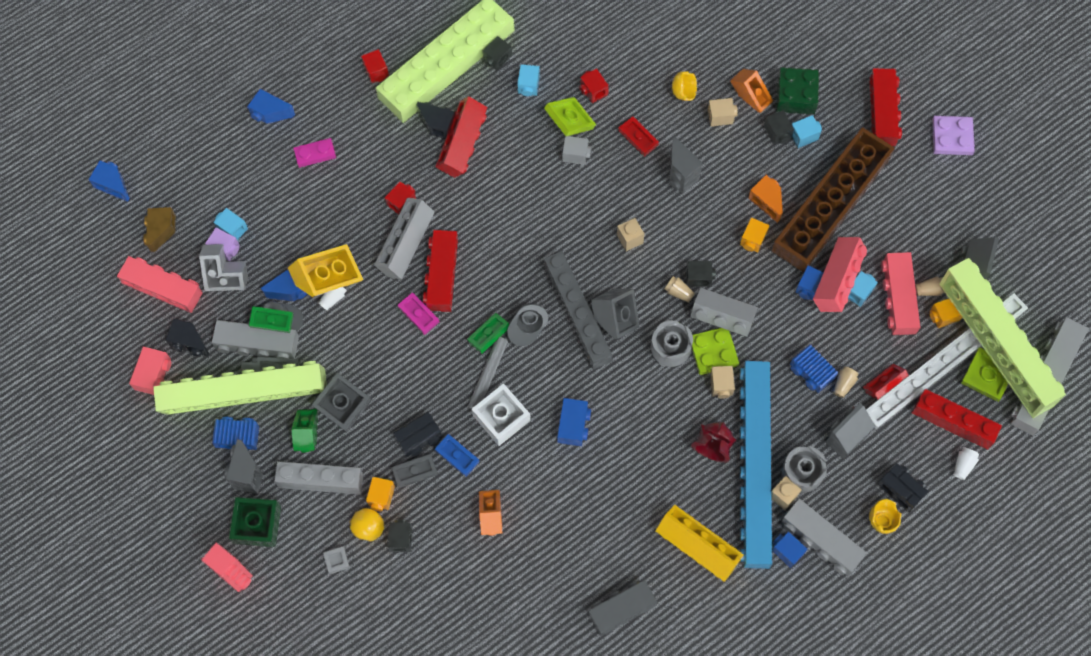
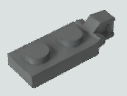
M257 357L252 358V363L241 362V370L261 372L263 371L262 368L265 367L283 369V365L286 364L298 366V359Z

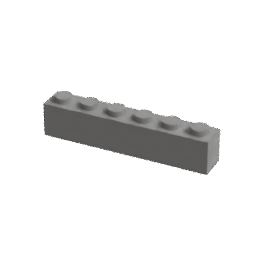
M1068 317L1062 323L1058 321L1053 329V333H1055L1054 338H1050L1044 349L1047 350L1045 356H1040L1043 363L1050 367L1055 380L1061 384L1089 328ZM1021 402L1020 406L1016 405L1011 413V417H1013L1011 425L1034 436L1039 431L1048 411L1032 418Z

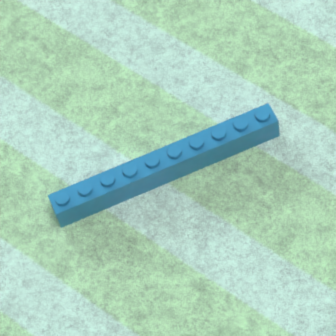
M745 361L744 367L740 368V380H743V387H740V399H743V407H740V419H743V426H740V439H743V446H740V459H744V466L740 467V479H744V487H740V499H744V507L740 508V520H744V528H740V541H744V549H741L740 552L744 556L740 561L744 562V568L770 569L772 565L770 362Z

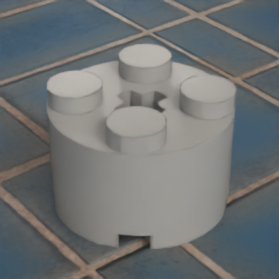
M674 320L665 321L656 328L652 336L651 352L661 366L675 367L688 360L693 344V336L690 329Z
M796 447L788 454L782 466L781 475L783 478L786 476L791 482L802 489L800 493L811 492L821 484L826 476V459L814 447ZM804 467H806L808 470H807V471H802L801 469H803Z

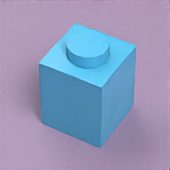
M520 65L518 94L537 96L540 78L539 66Z
M813 115L792 123L794 128L792 138L798 148L819 140L822 127Z
M227 208L220 212L214 221L216 228L236 237L237 240L248 229L245 221Z
M861 271L854 281V286L850 291L848 299L861 307L878 282L875 281L872 275Z

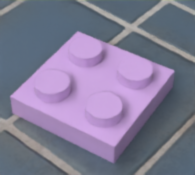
M933 117L934 154H974L973 117Z

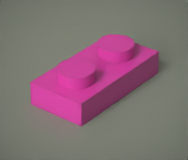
M331 138L294 147L299 168L336 158Z
M413 292L398 304V308L424 335L439 323V319Z

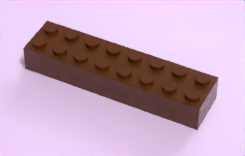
M862 127L775 240L772 252L804 273L807 266L811 265L891 159L895 148Z

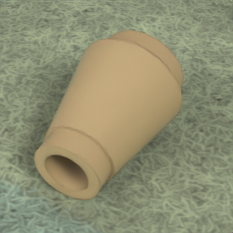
M674 276L664 288L668 291L667 294L688 303L695 294L679 277L676 278Z
M937 276L915 284L917 296H942L945 292L939 284L943 277L939 278Z
M844 366L839 371L833 394L844 398L857 382L859 373Z

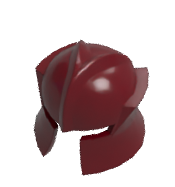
M723 421L708 423L707 425L701 424L699 437L691 444V447L703 457L716 462L726 463L730 460L729 450L736 442V439Z

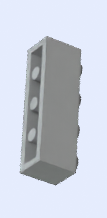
M407 198L374 264L387 277L403 278L435 213L423 200Z
M217 320L212 344L221 353L233 351L243 356L256 354L258 357L272 356L295 359L299 335L296 330L292 329L290 333L250 328L249 324Z
M277 462L275 483L278 488L361 494L364 474L361 468Z
M801 499L795 503L781 521L784 524L783 527L788 532L798 535L801 538L800 541L805 546L814 548L821 559L830 561L835 565L834 569L842 575L846 574L849 576L867 554V552Z

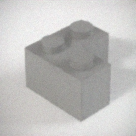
M223 244L203 245L199 259L204 290H245L248 281L246 261L226 262Z

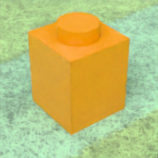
M751 218L742 236L740 245L748 251L758 253L770 225Z
M950 299L935 303L930 310V318L933 323H936L938 328L962 319V316Z
M377 477L372 478L366 500L371 509L376 511L389 510L395 489L393 481Z

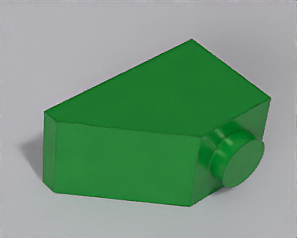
M297 410L291 429L293 451L306 453L315 450L318 410Z

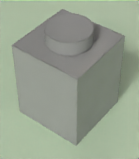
M565 136L563 162L586 165V159L590 158L592 147L588 146L589 139Z

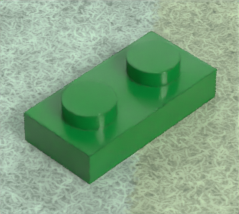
M253 306L249 327L290 333L294 314L289 311Z
M495 313L467 340L470 345L483 354L508 330L509 323Z

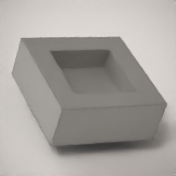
M344 546L323 553L329 574L350 568Z

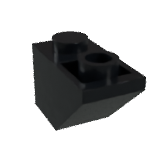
M418 101V114L429 134L446 139L455 115L454 111L447 107L440 108L429 102L422 103Z
M174 318L166 337V342L169 344L170 349L177 352H182V350L188 351L189 354L196 357H201V355L208 357L209 352L194 324Z

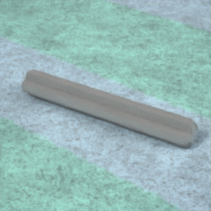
M499 337L494 343L468 405V408L471 410L486 396L508 343L503 337Z

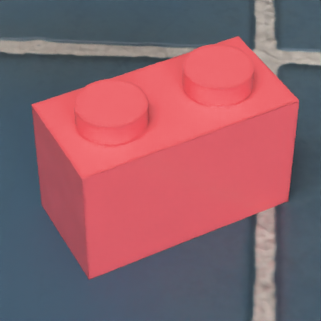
M143 347L129 383L131 387L136 391L154 395L153 386H160V382L165 381L166 371L168 372L171 367V358L166 352Z

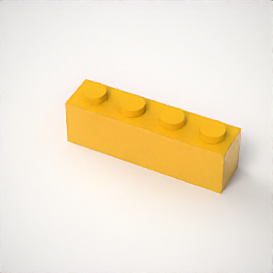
M675 504L665 514L656 529V532L663 538L667 539L724 582L744 556V554Z

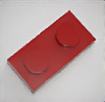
M634 116L619 127V132L644 157L659 145V141Z
M892 364L866 384L863 389L866 394L880 399L909 375L906 369Z

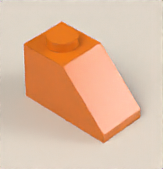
M742 69L730 80L738 96L757 112L761 113L773 102L757 71Z
M765 175L750 190L748 198L778 223L783 213L781 187L775 179Z
M500 490L479 491L481 535L502 533Z

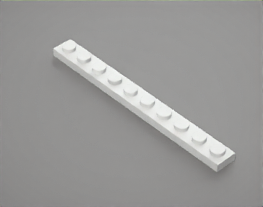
M1015 294L1003 302L1004 308L1013 315L1014 319L1018 318L1028 309ZM970 328L866 409L875 425V429L879 428L922 394L924 389H928L982 346Z

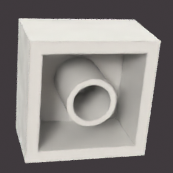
M504 383L472 408L473 417L498 446L530 422V413Z

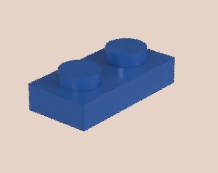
M449 434L435 448V451L465 477L480 462L477 457Z

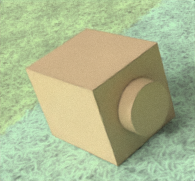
M732 98L710 100L708 105L710 126L733 124L734 118L738 113L737 106L733 105Z
M636 218L617 227V237L625 251L643 244L644 232Z
M733 366L712 367L710 372L712 397L718 396L720 399L729 398L735 390Z
M785 476L772 490L771 499L785 511L798 497L802 489Z

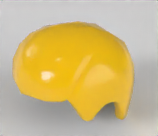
M682 71L675 75L672 81V91L677 99L691 101L695 98L697 81L694 74Z
M883 499L879 500L871 508L869 520L876 531L888 534L894 532L900 526L902 514L897 510L894 501Z
M363 508L353 515L350 520V529L357 538L374 541L381 536L384 530V520L376 511Z

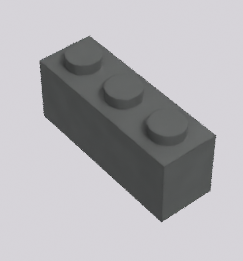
M636 580L627 586L629 589L621 593L618 590L609 596L610 599L604 603L600 600L590 606L591 610L588 611V615L600 637L657 606L658 602L645 580L642 582Z

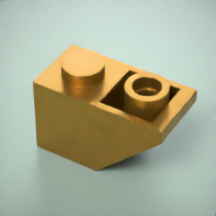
M171 207L148 208L147 216L144 217L145 227H147V234H144V244L147 245L151 252L157 251L175 234L176 215Z

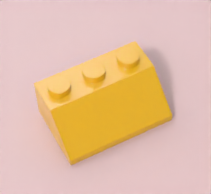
M347 244L299 258L288 267L296 287L312 297L363 281Z

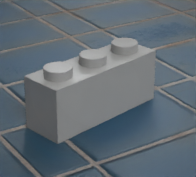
M700 288L690 317L748 337L758 307Z

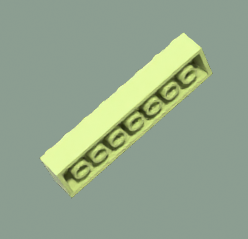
M482 0L376 87L378 99L404 123L418 111V101L422 103L431 101L483 57V50L497 36L504 40L514 32V19L495 1Z
M968 258L949 268L939 285L1031 417L1035 418L1053 408L1066 395L1062 384L1055 380L1050 367L1043 363L1037 349L1028 342L1027 335L1016 325L1013 315L1006 311L1001 298L994 294L989 281L980 274L978 266Z
M308 361L303 363L304 366L286 364L283 365V369L265 367L262 368L263 371L261 372L244 370L240 375H234L233 372L221 374L222 377L214 378L213 375L202 376L201 380L185 378L181 379L180 383H172V381L160 382V386H153L156 411L169 415L320 394L327 386L325 368L316 363V361Z

